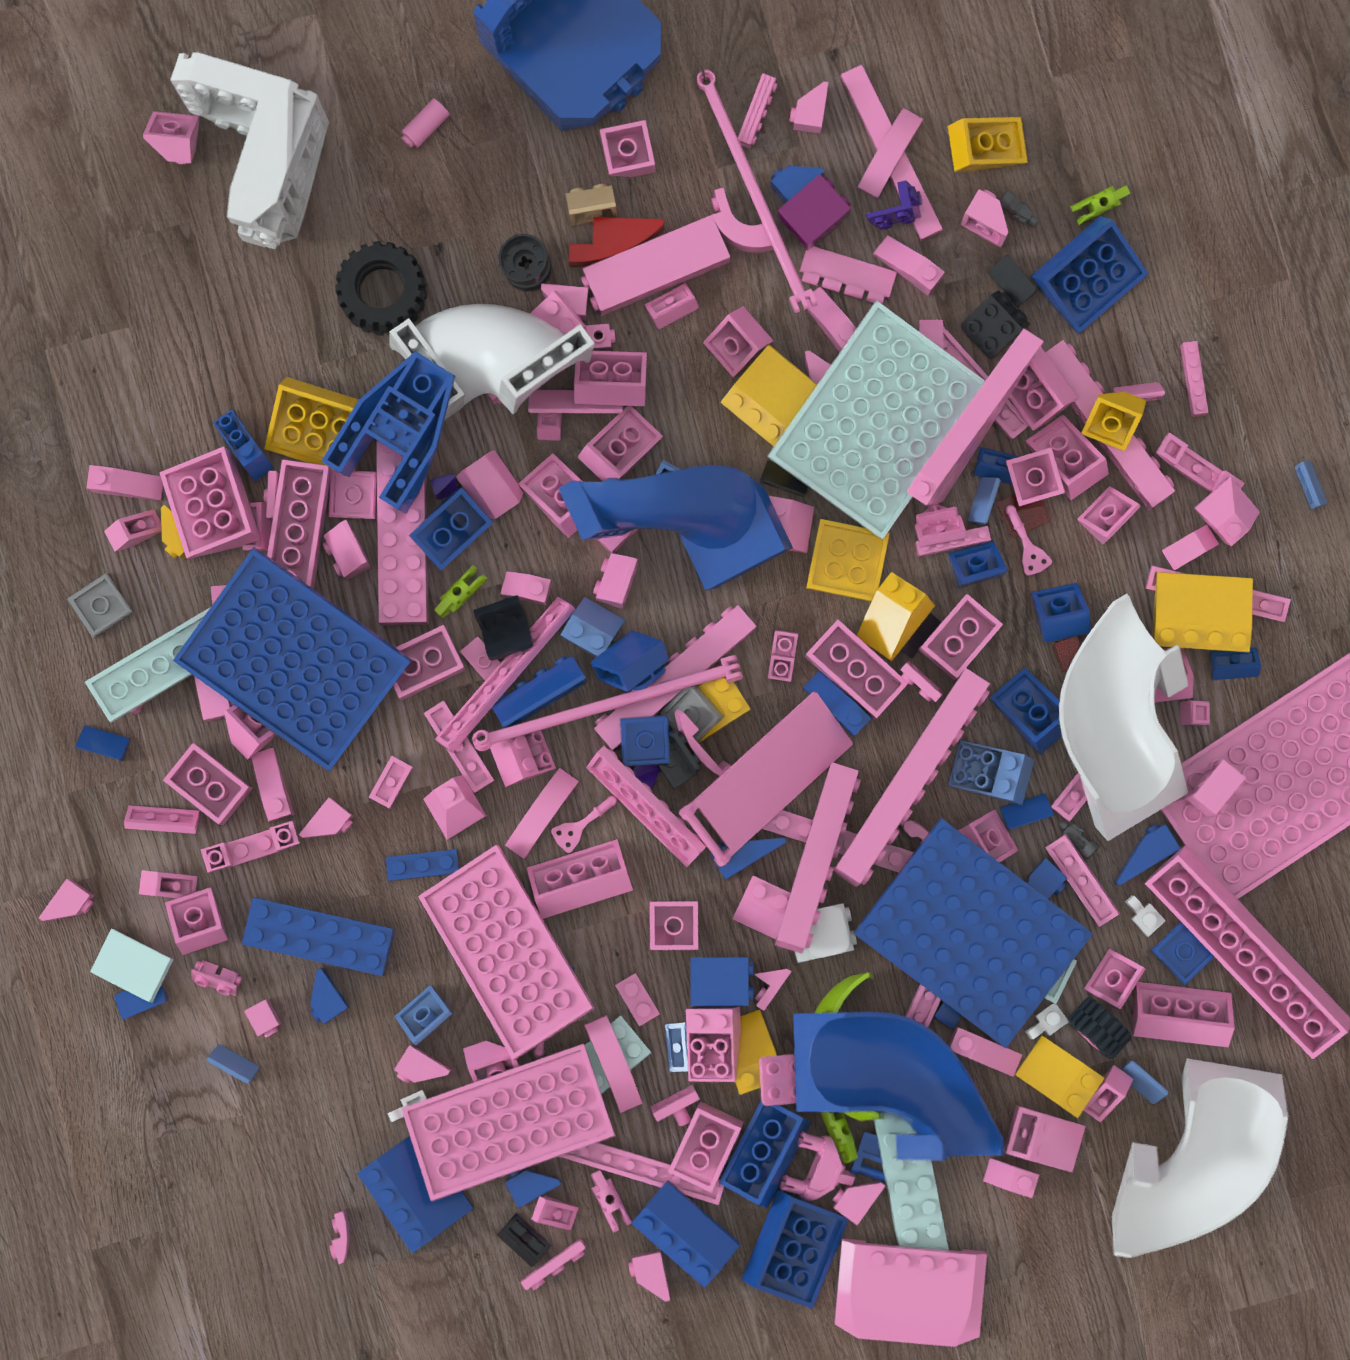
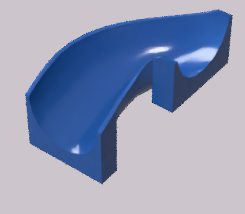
M707 465L624 481L616 478H608L603 482L570 481L558 488L582 541L623 536L634 529H664L679 533L706 591L716 589L793 548L765 488L751 476L736 468L723 465Z
M881 1012L793 1014L796 1112H862L876 1110L900 1117L916 1133L896 1135L897 1160L945 1161L946 1157L1004 1155L1003 1137L969 1073L945 1041L927 1026L908 1017Z

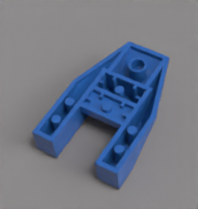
M415 351L358 400L321 462L349 478L373 438L403 456L379 498L407 514L421 490L437 451L455 375Z

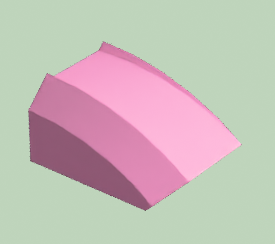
M495 450L485 454L456 476L465 492L490 519H497L520 503L523 496L522 489Z

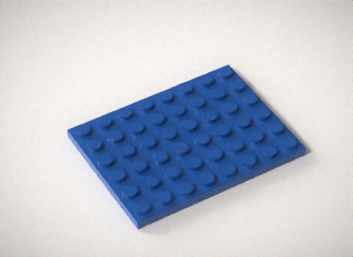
M253 547L173 661L330 771L412 659Z
M942 818L938 820L853 932L857 937L1005 1048H1007L1093 935L1083 925Z

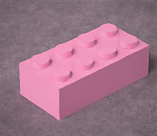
M839 620L827 630L805 655L807 660L874 720L908 684L893 668Z

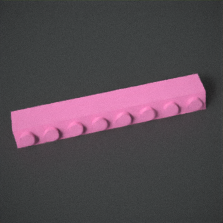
M1062 340L1045 353L1078 397L1070 406L1085 425L1098 395L1103 394L1104 389L1098 381L1094 382L1090 377V370L1084 362L1080 363L1075 357L1076 351L1072 345L1066 344ZM1133 435L1125 451L1097 441L1148 511L1175 492L1173 481L1169 476L1162 474L1159 470L1160 464L1153 456L1150 457L1145 451L1146 445L1139 437L1136 438Z
M739 605L735 608L732 606L728 607L721 614L723 618L715 624L712 621L703 629L705 634L699 639L693 637L685 644L687 649L684 652L673 654L667 661L669 664L665 667V673L649 686L710 669L750 635L757 626ZM682 690L615 708V711L609 716L605 713L595 722L597 726L594 730L610 749L614 751L621 745L620 718L655 716Z
M831 762L776 938V946L801 954L805 947L810 948L814 934L809 932L812 925H817L820 912L816 911L819 902H824L827 889L823 888L825 880L830 881L834 867L830 866L832 858L837 859L841 845L837 844L838 837L844 836L847 823L843 822L845 814L850 815L854 801L850 800L852 792L857 793L861 779L857 778L858 770Z

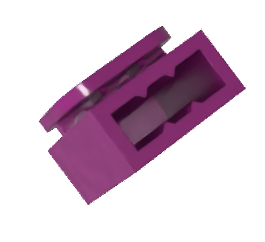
M820 174L777 211V217L807 251L835 230L850 215L851 211L849 207L851 204L844 195L839 196L834 190L835 186L832 181L827 177L824 179Z

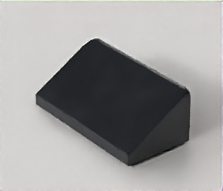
M1009 255L1002 258L988 271V274L1003 292L1010 297L1017 308L1037 291Z
M767 460L760 483L805 497L807 485L775 462Z
M930 612L900 651L912 659L941 622Z
M517 1213L497 1234L502 1241L531 1267L551 1247Z

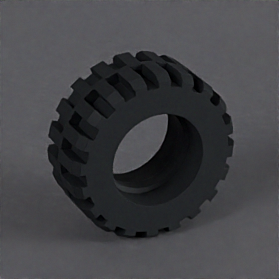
M375 241L373 246L369 247L367 243L360 246V251L356 252L353 250L350 252V258L348 260L344 259L340 265L341 271H337L335 291L338 296L337 300L351 323L356 327L359 326L366 333L374 332L375 335L383 336L384 332H388L390 335L392 329L407 319L415 323L419 318L417 314L419 311L423 312L425 307L424 300L427 299L426 279L416 258L409 254L407 249L402 246L397 248L391 242L382 245L381 241ZM380 269L396 272L403 281V292L400 298L394 304L385 308H373L365 304L360 295V286L364 278L371 272Z

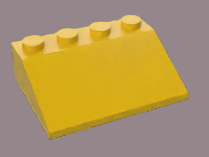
M768 345L720 403L774 447L817 386V383L771 345Z
M286 377L278 386L264 449L303 462L328 466L321 461L359 399Z
M1157 572L1151 637L1159 646L1174 647L1177 645L1179 648L1250 652L1253 578Z

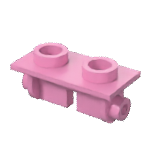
M204 960L196 962L194 970H191V979L195 984L201 987L210 986L226 996L230 994L237 995V986L242 981L239 973L223 968L220 975H217L218 965Z

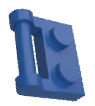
M863 1131L857 1149L858 1159L852 1162L850 1173L856 1175L860 1173L885 1182L884 1171L861 1164L863 1157L882 1163L877 1136Z

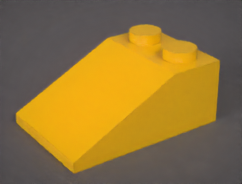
M1021 117L962 118L948 126L954 172L978 171L1028 163Z
M891 572L876 591L857 637L867 646L892 662L935 605L925 593Z
M726 677L698 686L724 716L698 743L717 733L751 710L735 683H727Z
M760 1009L741 1016V1035L735 1081L740 1095L761 1088L760 1058L777 1056Z
M1042 1035L1015 1073L1018 1078L1076 1118L1082 1113L1105 1079Z

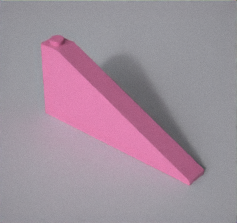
M1026 329L1021 331L922 467L908 489V494L925 505L941 503L945 500L1044 343L1042 339Z

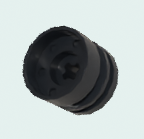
M525 233L514 235L507 239L500 248L498 255L499 266L509 284L517 290L525 292L536 291L541 288V284H546L552 272L551 259L543 243L535 236ZM529 262V269L525 270L524 263Z

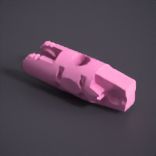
M601 1170L592 1173L590 1176L595 1187L591 1189L613 1233L619 1229L611 1212L618 1209L623 1222L627 1226L631 1224L632 1221L611 1179L605 1180ZM607 1195L612 1197L611 1204H608L605 1200Z

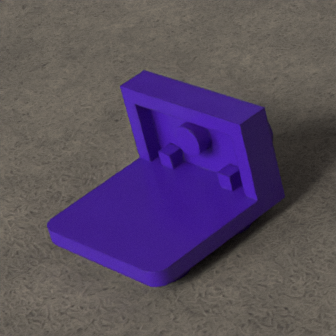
M907 180L897 182L901 201L900 206L866 214V219L873 226L879 227L880 230H885L893 227L892 224L900 222L901 224H910L915 222L916 218L921 217L919 205H922L921 194Z

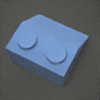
M584 597L571 615L560 636L590 655L597 657L612 645L626 620Z

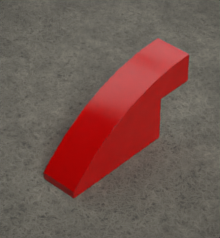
M594 217L593 244H569V268L588 267L656 238L664 230V219Z

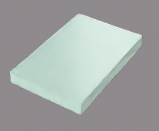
M111 929L90 972L153 1003L174 959L115 929Z

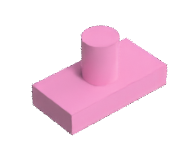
M692 1084L652 1105L650 1108L657 1122L673 1114L678 1125L684 1126L692 1120L685 1107L700 1099Z

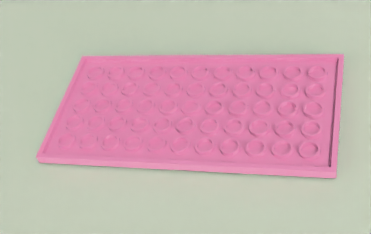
M1350 653L1181 763L1188 793L1160 811L1182 844L1187 846L1236 899H1239L1350 825ZM1224 759L1246 777L1242 782L1245 786L1237 796L1233 795L1228 799L1229 806L1221 815L1206 817L1190 804L1185 797L1214 762Z

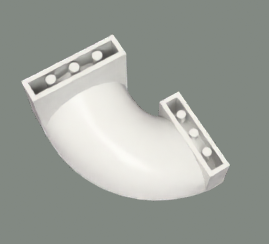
M470 304L449 308L426 318L416 326H414L410 319H407L390 331L391 349L399 352L405 360L416 351L455 375L445 420L472 399L487 393L497 396L508 410L514 414L527 397L553 376L579 361L584 360L588 363L595 345L581 324L567 334H564L551 324L530 313L495 304Z
M1128 594L1112 602L1080 646L1067 671L1059 703V720L1065 746L1080 774L1094 825L1107 841L1188 793L1178 750L1158 722L1154 704L1157 686L1168 698L1189 686L1180 648L1175 645L1171 649L1164 651L1155 642L1138 617Z
M1187 1058L1182 1073L1186 1121L1184 1134L1174 1154L1159 1166L1156 1146L1132 1143L1112 1214L1114 1255L1132 1258L1195 1239L1230 1222L1258 1199L1269 1184L1277 1168L1284 1144L1288 1114L1282 1074Z

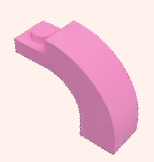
M724 188L714 190V198H711L714 211H719V213L712 214L722 238L729 245L745 252L762 253L774 250L763 224L751 226L739 222L731 213Z

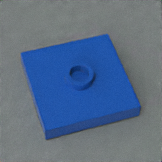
M668 715L620 718L621 755L624 766L670 763Z
M1181 921L1150 950L1183 985H1186L1214 958V955Z

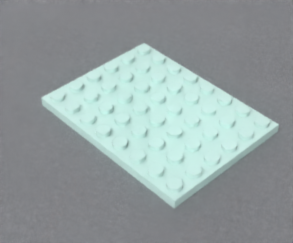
M875 301L767 457L874 535L883 539L913 497L907 491L916 476L984 384L985 380L880 302Z

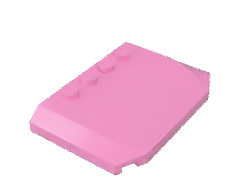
M842 1239L835 1325L859 1339L951 1347L980 1337L987 1252L968 1249L953 1251L866 1243L864 1240Z

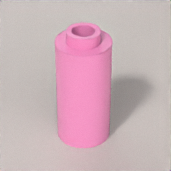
M433 98L401 131L403 135L402 141L410 148L413 146L418 148L450 115L440 102Z

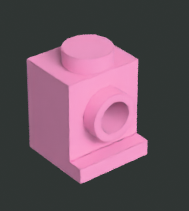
M609 323L588 325L584 328L595 343L593 351L612 350L611 343H616L615 331L610 329ZM596 333H602L603 337L602 339L597 340L594 338V335Z

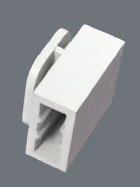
M844 903L816 910L820 912L817 925H812L809 932L814 934L810 948L805 947L802 954L795 952L797 963L854 950L853 945H857V940L853 933L854 930H849L848 922L852 921L849 907L844 908Z

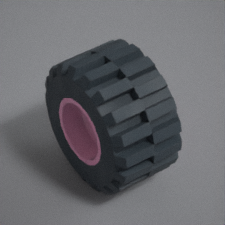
M1086 997L1067 1018L1072 1028L1104 1057L1112 1060L1132 1039L1129 1030L1093 998Z

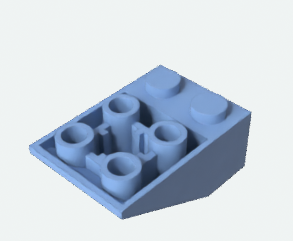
M960 740L948 786L997 800L1023 805L1034 759L1024 754Z

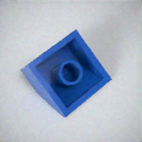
M1078 583L1031 592L1038 627L1045 643L1090 633V612Z

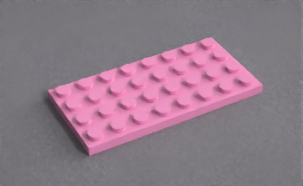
M499 845L490 848L418 896L512 1060L521 1057L595 1009Z
M584 1044L401 1108L431 1201L615 1137Z

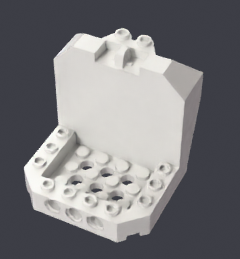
M179 53L171 82L187 109H189L188 111L215 122L217 127L228 129V127L235 128L238 133L247 136L230 187L227 212L229 221L239 225V237L242 241L271 249H276L281 242L297 238L308 205L329 125L318 95L310 90L298 89L297 83L285 78L201 53H193L190 59H188L186 53Z

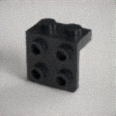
M999 290L992 293L961 324V329L990 359L995 357L1017 334L1030 325L1026 314L1020 309H1016L1011 304L1012 300L1010 297Z
M518 595L473 610L474 617L482 631L489 660L493 661L533 646L527 614Z
M675 730L669 733L670 763L657 764L673 790L697 775L700 771L699 765H701L697 755L694 752L690 754L686 748L688 742L681 732L677 734Z

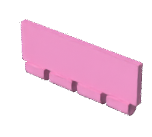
M814 246L808 251L806 250L800 272L804 273L802 277L803 282L817 286L819 278L824 279L823 288L840 292L841 286L845 285V295L862 299L864 292H868L866 301L872 303L878 301L881 304L884 298L889 299L897 274L896 271Z

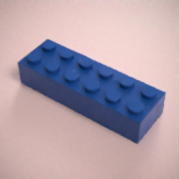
M253 897L242 945L385 976L396 929Z

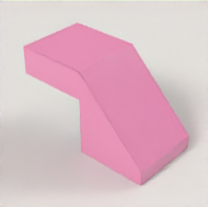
M1205 525L1163 549L1162 552L1175 571L1218 546L1219 543L1208 525Z

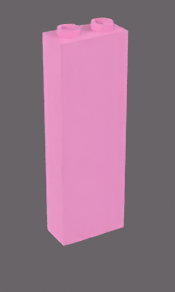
M710 215L583 268L584 276L580 278L583 286L590 289L593 297L590 298V302L594 311L599 310L601 316H604L730 263V255L715 220Z

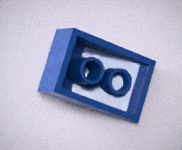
M461 487L457 488L441 502L409 536L442 571L493 522Z
M1026 668L1022 669L989 697L1022 738L1040 755L1062 737L1059 720L1060 700Z

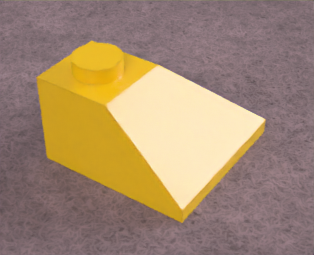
M1125 391L1099 394L1081 434L1125 451L1143 415L1147 400Z

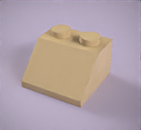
M598 184L593 186V189L575 188L570 190V193H566L571 227L594 223V217L617 218L612 185Z

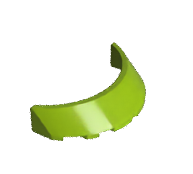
M868 972L845 978L826 994L815 1013H838L842 1003L849 997L851 991L862 981L873 980L874 974ZM874 1111L843 1112L859 1121L884 1119V1114H878Z

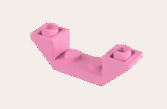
M290 821L235 841L223 842L201 849V853L209 873L281 852L300 844L294 823Z

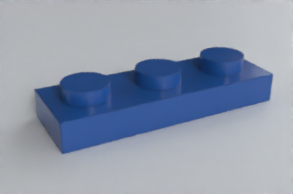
M453 849L386 857L388 881L453 874L459 870L458 851Z

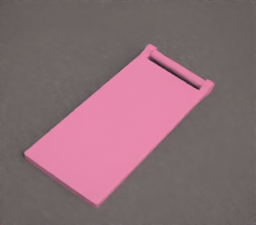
M812 692L693 802L684 806L679 811V814L683 820L689 822L714 855V861L719 867L724 866L729 862L733 854L831 765V762H835L853 745V742L818 693ZM697 809L700 810L728 847L725 851L722 852L694 815Z

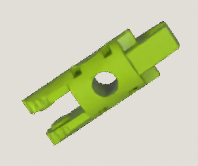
M1127 185L1117 190L1110 186L1098 194L1070 206L1072 212L1082 209L1085 205H1087L1090 211L1089 214H1085L1077 219L1078 225L1121 205L1119 199L1129 195L1130 191Z
M472 565L440 597L441 602L434 611L441 618L444 619L451 611L455 613L488 580L485 575H481L470 586L466 584L478 570L475 565Z
M821 1112L828 1134L832 1138L843 1164L858 1159L854 1138L844 1113Z

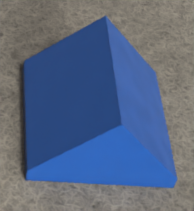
M994 541L948 553L958 589L1004 576L1007 572V567Z

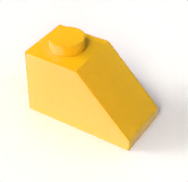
M163 505L161 507L162 542L167 545L164 550L174 559L179 556L184 560L186 555L172 511Z

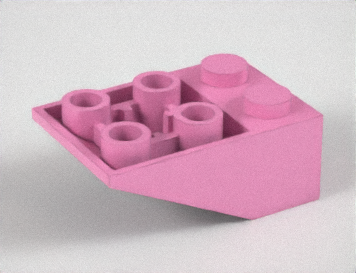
M692 1006L687 1008L688 1080L735 1082L741 1035L740 1006Z
M1016 1105L1004 1145V1152L1029 1161L1073 1172L1086 1126Z

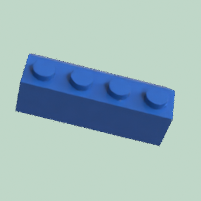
M563 656L554 662L555 667L550 670L544 668L534 674L535 679L528 683L526 680L518 683L513 687L515 691L508 695L504 693L492 708L504 728L523 722L588 683L573 656L570 658Z
M761 1099L719 1184L759 1206L768 1208L799 1148V1137L803 1139L800 1134L807 1132L811 1121L781 1105L765 1106L762 1104Z
M668 1180L639 1211L631 1223L704 1288L718 1274L740 1246V1243Z

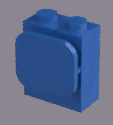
M631 630L593 659L591 663L598 681L629 692L631 689L636 691L645 689L661 677L666 671L664 664L669 659L666 653V646L661 640Z
M690 957L691 1006H749V1001H753V986H749V976H753V962H748V957Z

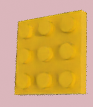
M820 519L806 589L872 602L879 588L890 533L887 532L885 537L880 539L866 528Z

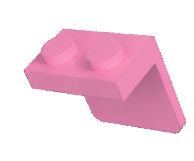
M795 1053L761 1057L759 1067L762 1104L771 1106L796 1103Z

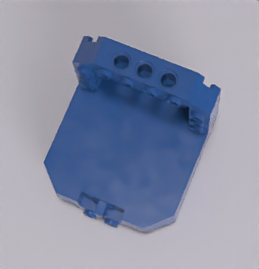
M487 0L484 6L479 4L473 11L480 43L561 131L594 125L606 113L612 111L619 113L627 105L626 97L630 95L636 97L644 89L642 83L647 74L661 62V21L640 0Z

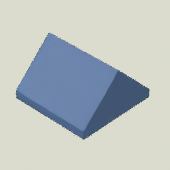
M429 985L394 1017L416 1046L455 1012L437 991Z

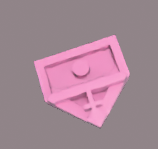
M936 503L928 505V508L923 513L916 515L915 531L920 547L967 538L966 529L961 516L958 515L957 507L947 508Z

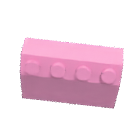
M221 447L159 472L187 559L238 548L261 539L234 454L227 448Z

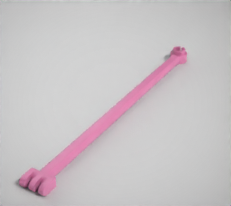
M704 70L705 80L710 81V84H702L704 77L702 72H700L697 76V85L706 93L794 296L789 297L791 306L795 314L800 312L797 304L799 302L804 310L809 308L807 299L810 300L812 306H816L817 301L812 289L804 290L715 88V75L709 70Z
M728 656L720 659L722 666L652 685L642 690L631 691L492 732L479 730L472 737L473 745L479 751H486L492 744L723 677H726L727 683L741 680L743 675L742 672H737L741 669L740 665L736 663L738 661L737 656ZM480 736L486 737L483 741H478L477 739Z

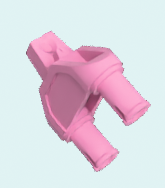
M802 1132L800 1136L803 1139L799 1137L798 1146L817 1151L806 1179L802 1181L784 1175L782 1179L786 1181H781L780 1189L798 1194L802 1200L813 1201L832 1191L839 1183L852 1186L856 1177L849 1170H846V1166L841 1163L832 1138L827 1135L817 1137Z

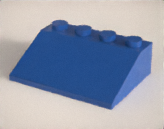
M1100 216L1030 277L1044 297L1075 332L1080 334L1149 273L1114 221Z
M410 1136L357 1173L411 1253H414L474 1209L462 1191L435 1201L430 1200Z
M778 1189L741 1280L755 1289L813 1309L849 1219Z

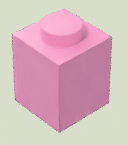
M265 999L244 1011L257 1036L264 1034L265 1038L278 1032L277 1027L282 1025L269 999Z

